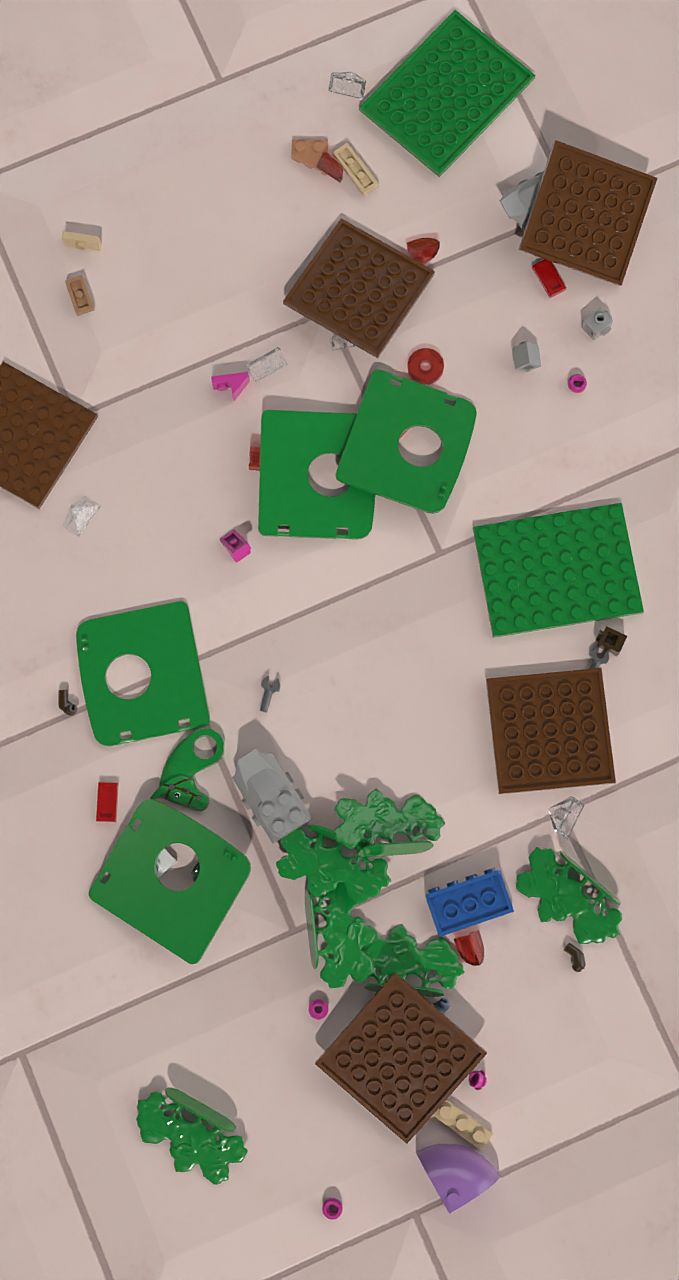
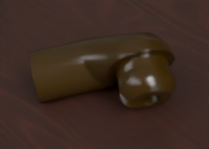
M59 690L58 707L66 715L72 716L77 712V706L68 700V690Z
M569 942L564 951L573 957L572 969L575 972H581L586 966L584 953Z

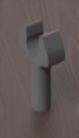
M600 647L593 649L589 654L593 661L589 669L598 668L603 663L607 664L609 652L606 651L603 658L600 659L597 657Z
M269 676L264 678L261 683L265 694L260 711L265 713L268 711L272 694L279 692L281 688L279 679H276L273 687H269Z

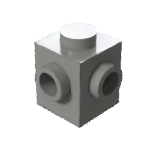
M600 307L584 320L582 329L594 341L600 335L605 336L611 330L612 316L608 311H604Z
M523 341L518 346L512 348L516 370L529 372L541 367L538 345L532 344L530 341Z

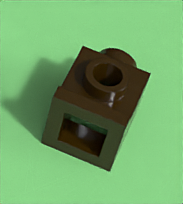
M606 626L604 631L600 630L595 640L598 641L597 647L614 654V656H618L627 635ZM606 639H611L612 644L606 643Z

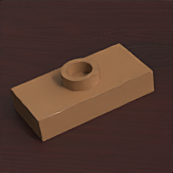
M83 276L66 280L65 283L76 315L79 316L94 311Z

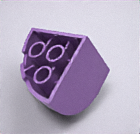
M435 1144L416 1151L422 1166L449 1214L485 1192L500 1178L496 1169L485 1157L462 1145Z

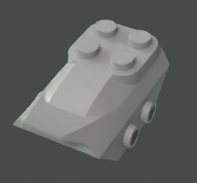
M544 171L537 173L534 178L525 179L517 186L501 193L503 197L499 201L509 219L518 222L522 230L526 228Z
M254 749L236 761V772L232 779L244 797L241 801L247 810L251 808L255 814L252 816V819L257 827L260 825L263 827L272 844L313 819L301 800L304 797L299 788H293L291 784L294 782L289 772H283L272 753L265 754Z

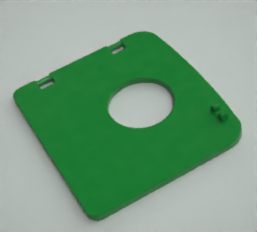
M380 369L375 370L365 391L335 477L341 483L430 514L439 513L445 508L464 463L477 416L476 408L466 399L449 395L446 392L395 376ZM391 379L401 382L400 387L390 384ZM445 398L455 401V406L444 403ZM426 427L438 435L442 443V454L435 463L419 467L408 463L402 457L398 442L400 436L409 428Z
M266 410L262 413L258 531L262 536L353 540L363 539L368 536L373 525L375 494L350 486L347 491L339 496L327 497L317 493L308 480L309 466L317 457L324 454H335L342 457L357 414ZM278 526H289V532H278ZM337 528H348V534H337Z
M178 601L90 619L78 627L76 642L81 683L93 734L101 745L116 746L203 728L209 724L210 716L189 608L185 602ZM124 655H135L146 661L151 671L149 687L142 695L133 699H122L111 693L106 683V673L110 664L115 659ZM189 719L190 725L179 727L178 721ZM131 731L130 738H120V733Z
M145 800L136 808L129 824L125 827L102 867L100 874L95 879L89 890V898L187 963L197 964L202 959L251 872V864L247 856L202 824L157 800ZM136 819H139L142 822L137 831L132 829V826ZM176 843L192 848L198 856L200 863L197 880L191 887L183 891H173L166 888L160 882L156 873L158 856L167 846ZM107 871L111 876L107 883H104L101 880Z

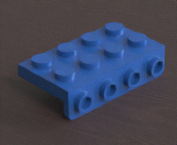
M494 867L485 870V875L477 877L476 874L465 877L466 881L458 883V880L447 883V888L440 890L438 886L428 890L429 894H426L425 898L439 937L514 912L501 870L496 871Z

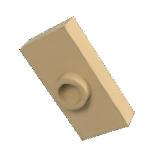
M66 231L62 233V240L65 246L75 247L79 250H101L102 243L99 236Z

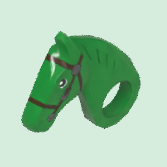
M201 728L184 738L169 756L162 771L159 788L152 794L150 799L156 800L162 797L172 803L202 812L206 810L210 802L209 797L199 791L193 776L219 763L223 757L225 744L220 734L212 729ZM208 736L213 738L217 744L216 753L208 759L197 757L194 752L195 742L201 737Z

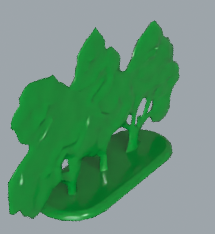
M377 788L367 795L368 799L365 806L355 799L342 798L334 808L338 816L344 819V822L335 829L336 841L343 843L349 849H353L359 842L365 841L369 845L358 851V855L361 857L407 855L428 851L433 848V843L417 840L425 836L428 840L438 841L441 837L440 828L445 825L443 818L437 816L436 808L426 803L419 795H414L407 799L404 807L398 810L395 808V802L383 797V793ZM415 826H419L420 830L418 834L414 833L415 836H413L412 830ZM405 830H410V834H407ZM364 833L368 834L369 839L364 837ZM397 833H403L410 838V841L394 842L393 837ZM376 837L389 840V843L374 844Z
M308 825V829L317 834V837L309 838L303 828L299 827L281 839L280 843L288 852V855L283 856L276 862L279 875L292 880L306 876L308 878L307 889L314 898L322 895L324 891L329 892L336 889L338 882H344L348 895L357 904L367 901L368 898L379 895L382 887H387L389 882H391L390 877L387 875L388 864L386 860L379 858L369 861L367 857L358 855V851L361 848L369 845L364 841L359 842L355 849H358L357 855L347 858L340 852L343 843H337L335 847L323 846L322 837L336 841L335 831L322 826ZM312 842H316L314 847L310 846ZM356 858V863H352L351 861ZM359 858H362L361 862L365 861V870L360 868ZM369 863L373 865L372 869L369 868Z
M536 847L528 857L532 871H525L517 875L516 889L528 898H541L540 906L537 909L541 922H549L551 919L565 921L568 916L573 917V931L579 944H589L591 942L604 943L608 937L615 938L617 935H620L618 925L622 921V913L615 908H606L604 898L608 897L617 905H621V902L564 852L560 851V855L567 864L559 865L556 862L555 852L552 848L541 850L539 847ZM573 867L584 878L581 881L570 879L568 877L569 868ZM557 869L562 870L559 874L555 873ZM589 881L599 890L597 897L589 898L583 894L582 887L586 882ZM594 900V903L589 904V901ZM597 902H600L598 906L601 907V912L599 915L595 913V905ZM604 910L608 912L606 916L603 915Z
M338 882L336 889L332 891H324L326 895L324 897L320 895L315 906H313L311 893L309 890H306L305 913L313 968L316 969L318 967L319 956H322L325 959V966L320 972V978L328 983L330 989L343 987L349 974L355 979H359L362 982L365 981L368 976L372 975L374 969L371 957L366 955L361 948L363 945L372 943L377 931L371 926H366L365 921L361 917L351 916L350 911L358 904L348 895L344 882ZM327 898L331 899L328 906L321 907V905H324L322 901ZM327 909L329 913L327 914L323 910ZM315 912H321L326 917L327 924L324 928L316 929ZM316 934H322L327 942V946L321 950H318ZM327 954H333L334 957L329 958Z
M402 924L391 929L386 940H383L376 932L372 943L363 945L361 948L366 955L371 957L374 969L372 975L368 977H374L378 981V983H370L364 987L369 991L377 992L384 985L383 981L387 975H392L396 972L404 980L410 974L417 975L422 980L421 987H412L424 997L444 996L443 991L428 988V986L438 981L442 987L452 989L456 985L457 977L464 974L465 971L463 970V965L458 962L459 954L450 947V943L444 937L434 939L423 950H418L416 948L417 941L412 936L407 935V930ZM376 969H379V975L375 973ZM431 970H435L436 974L434 977H429V980H427V974ZM420 972L424 973V977H421ZM439 974L442 975L441 979H437ZM351 975V978H352L356 983L362 982V981L359 980V979H355V978Z
M166 1088L165 1093L167 1097L176 1104H166L164 1096L158 1091L152 1092L146 1100H138L137 1109L139 1114L136 1120L140 1128L142 1141L144 1143L157 1144L169 1139L172 1142L169 1151L171 1157L175 1159L174 1167L176 1172H188L194 1165L199 1164L203 1177L211 1183L218 1185L229 1179L227 1163H241L245 1158L248 1150L244 1148L242 1137L237 1135L227 1137L222 1133V1130L227 1132L236 1130L235 1124L224 1115L175 1088ZM162 1104L166 1106L164 1109L160 1108ZM182 1107L197 1115L195 1121L188 1122L182 1117L180 1111ZM168 1109L171 1111L176 1110L171 1116L164 1115V1112ZM201 1119L216 1127L210 1131L207 1130L204 1124H202ZM217 1134L220 1136L219 1141L215 1140Z

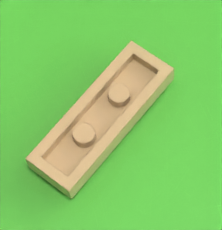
M348 143L333 152L335 160L363 196L379 187V183Z
M448 1100L433 1114L434 1117L481 1151L493 1135V1133Z

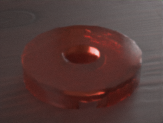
M418 349L409 357L407 364L408 374L417 383L433 384L443 375V358L434 349ZM428 363L431 368L425 371L421 369V364Z

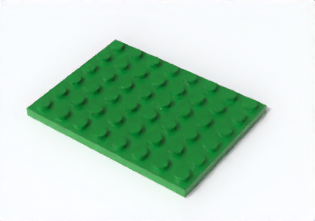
M454 10L359 107V111L440 177L530 85L536 75L459 12Z
M622 502L474 526L472 528L493 638L644 613Z

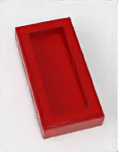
M544 259L532 266L534 273L549 298L566 290L565 284L551 261Z
M98 782L97 822H116L119 783Z

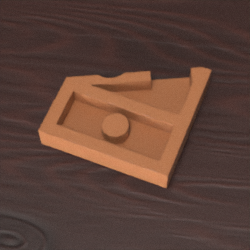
M292 139L291 159L298 163H303L310 169L314 168L320 171L322 175L327 176L328 140Z

